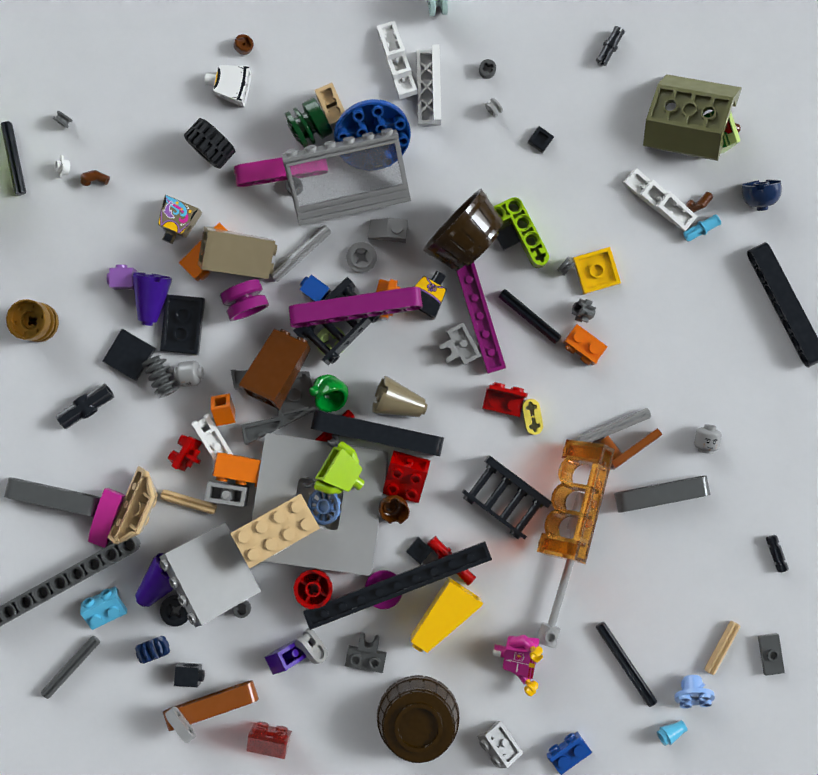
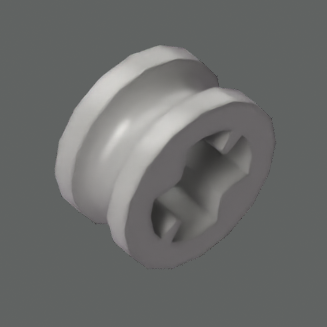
M492 98L490 103L487 102L485 104V107L493 117H497V113H502L503 108L496 99Z

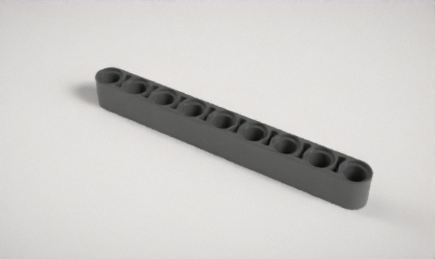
M136 536L128 539L133 543L132 550L126 547V541L119 544L113 543L1 605L0 627L136 552L140 547V540ZM110 549L116 552L115 559L110 558ZM93 559H96L99 562L98 568L93 567ZM76 568L81 570V578L75 575ZM59 578L64 580V587L58 584ZM42 587L48 592L46 597L41 593ZM25 597L29 598L30 606L25 604ZM8 606L13 609V615L8 613Z

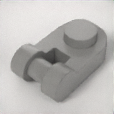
M307 628L303 632V636L295 640V645L302 649L312 663L319 664L327 659V649L312 629Z

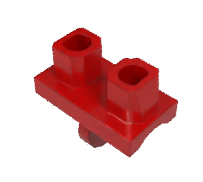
M181 435L177 444L182 446L180 452L173 450L167 458L171 461L173 468L185 472L186 468H191L194 462L200 464L201 460L198 458V455L201 451L198 449L202 441L191 436Z

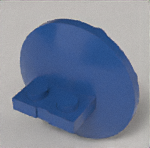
M378 99L365 100L352 105L343 112L335 125L334 141L335 143L340 142L344 138L351 136L354 138L362 137L363 134L368 132L377 134L381 133L383 129L392 128L397 130L403 155L408 148L411 138L410 125L403 111L396 105ZM395 143L340 155L350 166L366 171L389 167L398 160Z

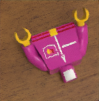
M526 635L509 636L506 646L494 645L493 656L504 658L503 669L518 676L524 685L526 684L524 687L525 693L528 696H533L538 689V683L530 680L533 679L536 663L543 658V650L539 646L540 639L529 638Z

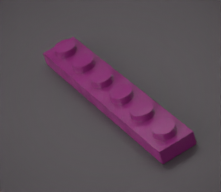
M473 262L469 266H463L456 272L487 374L505 369L506 366Z

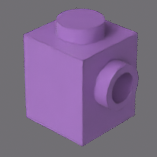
M116 265V268H109L107 284L114 290L134 289L133 273L137 272V270L127 268V265Z

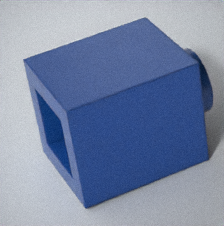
M312 274L309 278L306 276L300 283V291L312 301L324 300L331 291L328 286Z

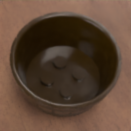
M479 189L439 228L425 245L423 251L451 269L458 271L465 265H471L486 251L497 238L498 230L503 224V220L487 198V195L482 189Z
M423 675L408 676L393 683L381 697L380 705H378L377 709L378 730L383 742L399 758L412 763L429 762L442 755L454 741L460 722L459 707L452 692L442 682L432 677H424Z

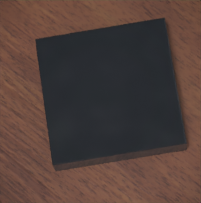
M121 329L104 357L103 362L137 381L145 368L142 366V363L152 357L156 348L125 329Z

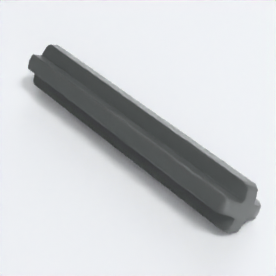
M90 637L41 691L42 696L49 699L100 644V640L97 637Z

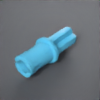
M715 214L703 222L699 221L697 225L683 232L684 238L687 241H691L702 234L706 235L711 229L720 226L721 220Z

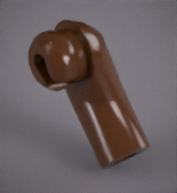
M97 170L85 172L80 176V183L83 186H89L95 180L107 185L110 180V176Z
M705 192L696 203L693 200H689L685 205L694 213L705 208L713 199V195L710 192Z

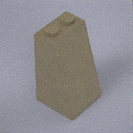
M204 226L197 265L202 270L269 279V274L272 275L274 269L272 257L276 255L277 245L273 239Z

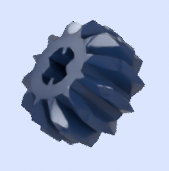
M159 636L135 647L137 659L142 664L161 658L170 652L169 643L165 636Z

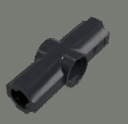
M104 383L89 394L78 397L71 406L56 415L57 421L64 429H68L81 419L90 417L98 411L99 407L114 398L112 390Z

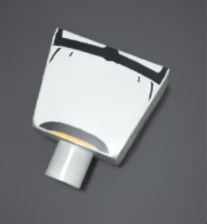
M219 65L216 75L206 73L204 83L205 85L214 86L213 92L216 97L245 107L252 72L249 66Z

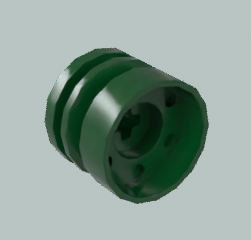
M313 97L302 103L304 113L301 114L296 107L293 108L296 115L295 118H293L289 111L284 113L291 133L303 148L309 146L306 138H309L312 144L316 143L313 134L317 133L323 139L333 133L327 118Z

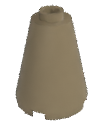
M384 376L376 390L375 397L377 403L373 402L372 412L376 414L420 417L421 414H425L428 404L418 394L390 377Z

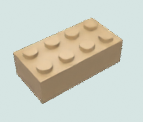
M299 494L231 532L230 535L250 569L315 532L320 527L304 498Z

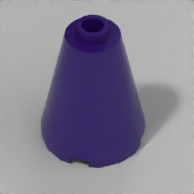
M143 272L133 273L137 318L141 321L142 325L153 326V323L158 321L172 283V278L169 276L151 275Z
M158 553L153 558L135 594L136 602L142 607H150L174 590L169 583L170 577L167 571H164L160 565L161 560L159 557L164 553Z

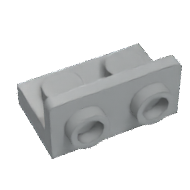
M497 721L485 733L477 736L480 740V746L489 753L492 763L498 768H508L523 754V751L502 721Z

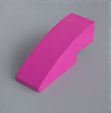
M110 488L104 489L93 518L88 542L103 548L107 547L110 540L108 538L109 532L125 494Z

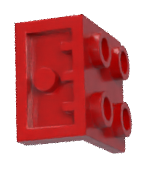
M494 382L492 385L487 386L482 409L520 417L524 398H527L528 393H524L523 388L513 386V388L507 389L505 384Z
M394 450L385 479L383 494L390 496L398 495L404 500L419 503L431 460Z

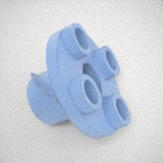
M687 675L681 681L682 690L675 693L674 697L675 701L680 704V708L687 709L694 705H700V707L712 706L711 702L715 699V694L712 690L703 688L705 684L700 676Z

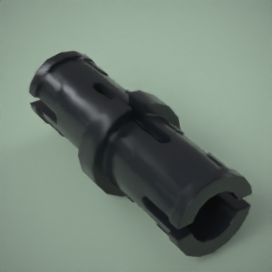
M615 26L608 40L603 43L604 47L596 59L598 63L602 61L601 65L603 66L608 64L613 52H616L618 49L617 45L625 33L624 29L619 31L621 27Z

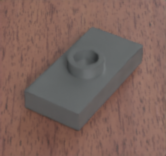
M779 634L758 636L763 674L767 676L785 673Z

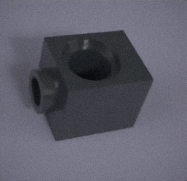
M179 662L175 666L174 686L197 688L204 681L205 670H202V664Z

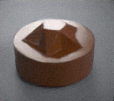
M240 34L236 37L234 48L239 54L247 55L253 49V40L248 35Z

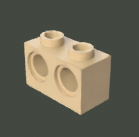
M329 83L315 89V93L333 131L338 119L345 110L333 83Z

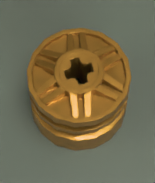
M29 299L15 302L9 308L6 316L7 327L11 334L16 338L33 342L49 340L57 332L59 325L58 315L50 305Z

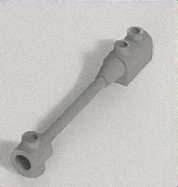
M577 492L567 526L570 529L568 557L548 623L542 622L538 631L537 638L540 639L539 644L552 648L556 646L560 628L555 625L576 554L589 534L599 500L598 497Z

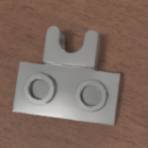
M464 322L447 330L446 332L451 340L438 346L440 350L449 349L451 351V355L446 358V363L460 357L463 364L466 365L481 357Z

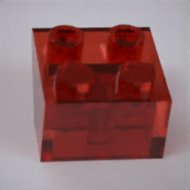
M261 721L254 723L248 734L247 751L285 759L292 731L288 730L285 726L272 727L268 723Z

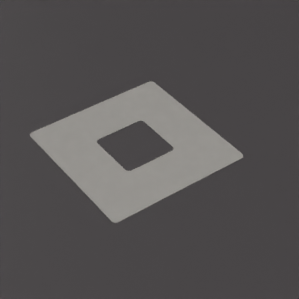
M267 433L264 438L251 521L296 497L299 479H310L305 476H311L314 480H317L315 477L333 447H330L324 441ZM350 446L356 451L359 465L362 467L359 477L364 480V485L360 490L352 487L349 492H343L338 529L320 528L264 561L367 576L371 575L380 517L378 509L383 496L388 453L382 450Z

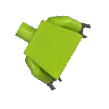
M332 434L331 436L336 439V442L331 443L327 440V444L333 447L315 477L317 481H314L311 476H305L310 478L312 482L310 485L304 483L303 485L307 488L313 486L315 490L325 494H340L343 490L349 492L352 487L360 490L364 485V480L359 477L362 467L359 465L356 451L343 441L340 442L336 434Z

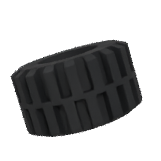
M199 118L184 134L185 140L216 168L221 169L236 152L228 139L205 119Z

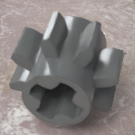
M579 299V301L574 303L572 314L576 315V321L588 323L595 316L596 307L591 306L593 301Z

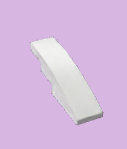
M395 21L378 25L377 30L399 99L417 95V88Z
M635 168L623 182L636 196L683 231H686L698 217L670 191H665L656 181L647 178L638 168Z

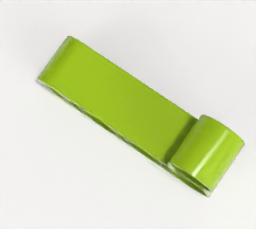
M513 197L494 206L495 210L500 213L503 224L509 221L514 227L531 265L535 268L545 266L549 260V253L522 201L519 198ZM515 204L518 206V211L512 212L508 206ZM524 221L527 227L521 229L518 227L517 222ZM526 238H534L535 245H528ZM537 254L539 257L543 256L542 262L540 260L536 261Z

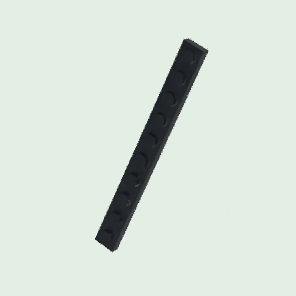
M483 541L332 599L322 607L306 609L303 613L311 630L491 561L492 558L486 542Z

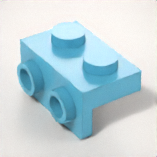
M114 586L103 590L98 595L86 598L81 603L80 614L89 627L94 630L127 614V608L118 596V589Z

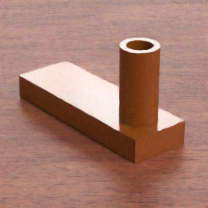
M657 428L624 453H621L609 436H606L599 443L613 460L610 462V466L615 470L658 439L662 433Z

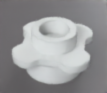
M60 155V160L55 162V172H58V177L62 178V175L69 174L70 162L65 160L63 155Z

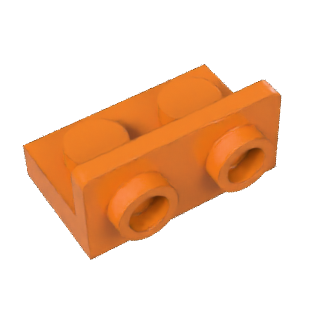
M578 324L574 326L563 341V344L566 345L565 349L572 354L576 352L581 356L580 360L587 365H595L608 347Z

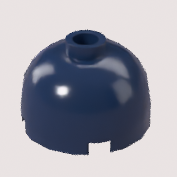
M758 180L742 184L744 201L749 206L756 207L757 211L768 210V206L774 205L780 199L782 192L781 180H766V182H759Z

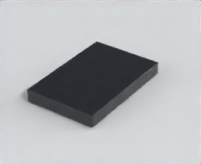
M167 294L160 351L199 355L205 298Z

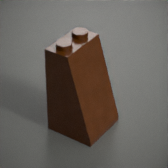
M273 329L239 383V387L246 395L278 410L281 409L311 350L307 340L301 337L296 339L290 336L291 333L284 329H280V331Z

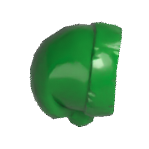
M321 375L315 379L313 386L309 389V394L315 397V404L319 410L333 412L344 407L348 398V387L343 381L333 375Z

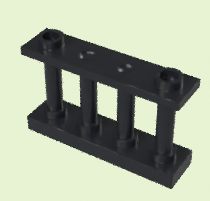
M346 277L324 300L357 295L354 292L356 286ZM380 316L362 318L359 322L355 319L347 320L346 322L352 329L345 336L332 323L322 324L339 341L332 349L313 332L317 325L295 328L293 332L303 339L309 338L325 354L321 360L329 365L330 363H335L340 357L339 354L371 323H375Z
M489 455L484 461L488 464L486 466L487 469L469 493L463 489V499L471 505L475 502L510 528L511 531L509 533L518 540L520 537L525 540L527 536L522 533L523 529L539 508L543 506L549 508L552 501ZM498 471L503 475L502 481L486 503L483 504L475 497L491 475ZM514 483L518 486V492L499 516L491 508L506 487ZM530 495L534 498L532 506L517 526H512L506 520L522 498Z

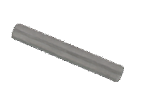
M323 225L273 271L271 277L278 282L331 234V230L326 225Z
M648 408L642 409L580 435L579 441L582 446H585L650 419L651 413Z

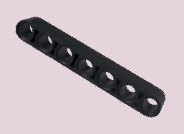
M764 242L748 250V259L801 361L808 368L817 364L818 337L770 245Z
M314 410L310 428L435 456L441 455L444 437Z

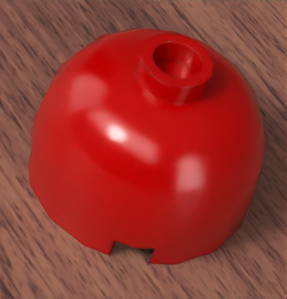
M309 569L301 573L296 579L293 587L294 595L297 602L308 609L319 608L330 600L333 585L326 573L317 569Z

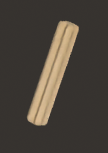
M163 490L160 497L161 500L209 514H215L217 505L169 490Z
M729 622L705 666L706 672L715 675L740 629V625L736 622Z

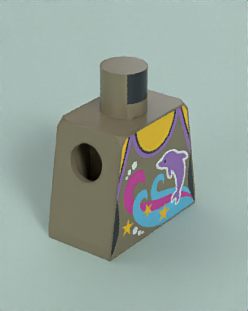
M165 195L158 220V225L166 230L162 240L173 244L177 235L186 238L202 215L201 210Z

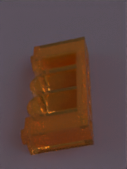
M566 439L562 454L564 461L558 470L561 484L552 493L551 502L554 510L545 519V533H541L537 552L555 558L586 564L615 452L614 449L605 444ZM581 465L592 466L587 485L573 483L572 480L575 469ZM574 491L585 492L580 512L566 509V499ZM567 517L578 518L573 539L561 537L559 534L560 523Z

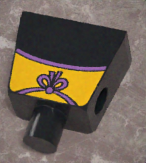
M436 271L431 279L423 276L414 286L420 287L423 307L419 311L434 320L447 291L445 287L441 286L446 276L439 271Z

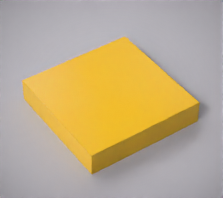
M610 247L573 258L583 295L621 283Z

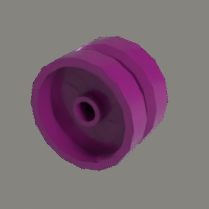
M258 279L239 283L220 294L222 303L230 306L226 311L230 321L249 317L269 306L266 296L258 295L263 290Z

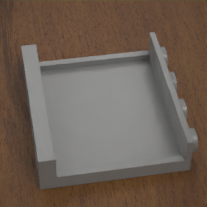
M226 522L159 557L162 569L167 571L170 577L169 583L171 587L176 589L179 595V603L182 607H185L188 612L187 618L195 628L202 626L261 592L253 574L230 535L231 532Z

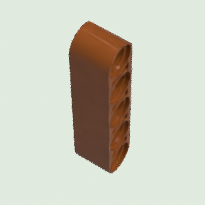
M250 680L175 707L180 710L191 725L258 701L259 698L254 682ZM168 708L163 711V715L167 724L168 731H173L174 728L171 726V724L168 722L165 716V713L171 709Z

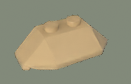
M140 466L137 467L109 532L108 538L114 544L122 543L139 535L148 524L151 510L157 503L158 494L150 474Z

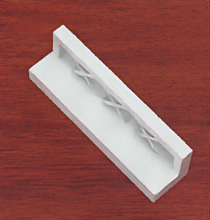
M439 44L432 45V49L416 50L418 126L441 125ZM420 55H432V61L425 66L421 62ZM426 71L432 76V80L427 85L421 80V76ZM426 90L433 95V98L428 103L421 98V95ZM427 108L433 113V120H422V113Z

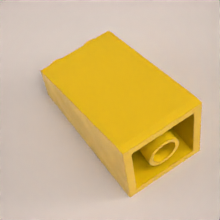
M448 577L411 634L412 646L419 652L424 650L428 653L483 605L481 598Z

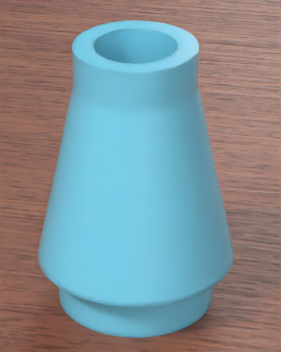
M681 720L660 727L657 735L664 746L672 745L688 729Z

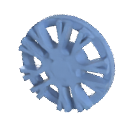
M315 490L309 497L308 507L316 522L322 525L334 522L341 513V502L337 497L338 495L330 494L331 496L328 499V494L323 493L322 495V492ZM316 494L319 497L318 501L314 499ZM314 510H317V512H318V515H317V516L314 515V513H313Z

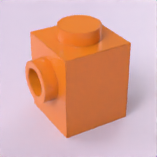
M230 393L212 396L211 412L216 426L236 423L235 407Z

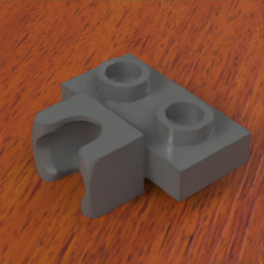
M362 632L358 647L348 646L345 666L383 673L387 652L377 650L380 637L376 635L374 641L368 643L365 640V633Z

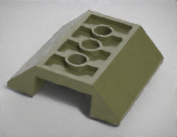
M666 74L657 85L646 118L643 146L718 161L724 144L723 134L732 107H736L742 88ZM669 103L676 104L675 109L671 111L666 110V106ZM707 110L714 111L713 116L709 118L704 117L703 114Z

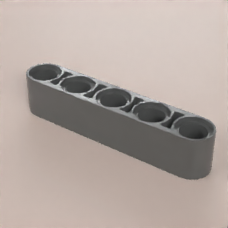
M706 475L614 493L618 513L711 495Z
M11 477L8 478L4 497L91 517H94L101 498L95 495Z

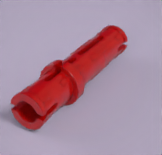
M434 536L427 543L439 556L438 558L452 554L450 547L447 548L437 536ZM468 569L457 573L467 586L476 579V576Z

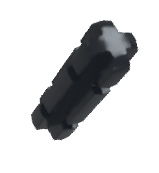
M776 535L766 537L767 544L770 545L769 549L772 558L776 562L777 571L780 573L788 571L789 568L787 562H784L786 559L781 545L778 544V537Z

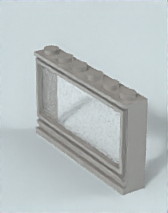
M386 128L381 130V133L373 134V132L363 134L362 137H346L343 141L336 143L335 141H327L322 146L309 145L304 150L297 151V149H291L282 154L299 226L411 201L399 136L396 129Z

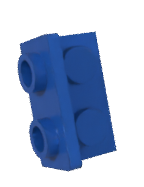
M578 731L575 734L570 733L565 737L564 742L559 745L555 744L548 750L547 757L560 775L592 753Z

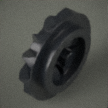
M177 595L166 598L160 607L162 620L167 625L173 627L181 626L188 620V612L185 607L180 608V615L176 613L170 616L173 611L172 606L176 608L181 605Z

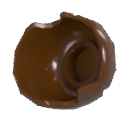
M386 496L379 504L380 516L389 524L392 522L402 524L409 517L410 510L408 504L401 496Z

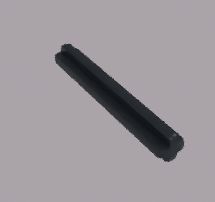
M5 121L0 125L14 193L16 195L26 194V188L13 125L10 121Z
M504 289L498 297L554 344L561 339L562 336L509 291Z

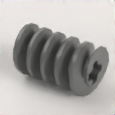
M161 355L144 361L142 366L148 367L145 373L151 374L148 377L149 381H154L151 387L158 388L154 392L155 395H161L159 398H163L177 391L179 386H172L176 382L175 379L169 380L173 373H166L170 366H163L167 359H160Z

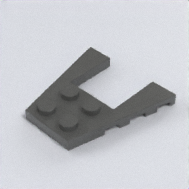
M231 370L235 390L241 389L239 383L247 370ZM300 371L281 409L278 410L279 417L241 425L246 445L317 410L315 397L309 394V389L312 387L309 371Z

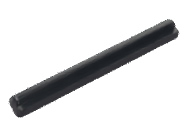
M599 623L596 629L646 704L652 707L657 703L656 698L606 623Z

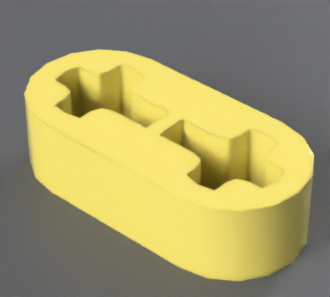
M535 399L525 400L522 405L525 429L529 434L537 435L543 429L540 405ZM528 402L536 406V409H533L534 416H531L530 410H526V406L529 405ZM531 418H534L535 424H539L536 432L529 428V425L532 424Z

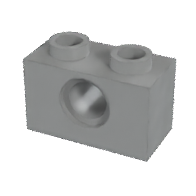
M209 481L207 483L205 501L245 507L247 506L250 487Z

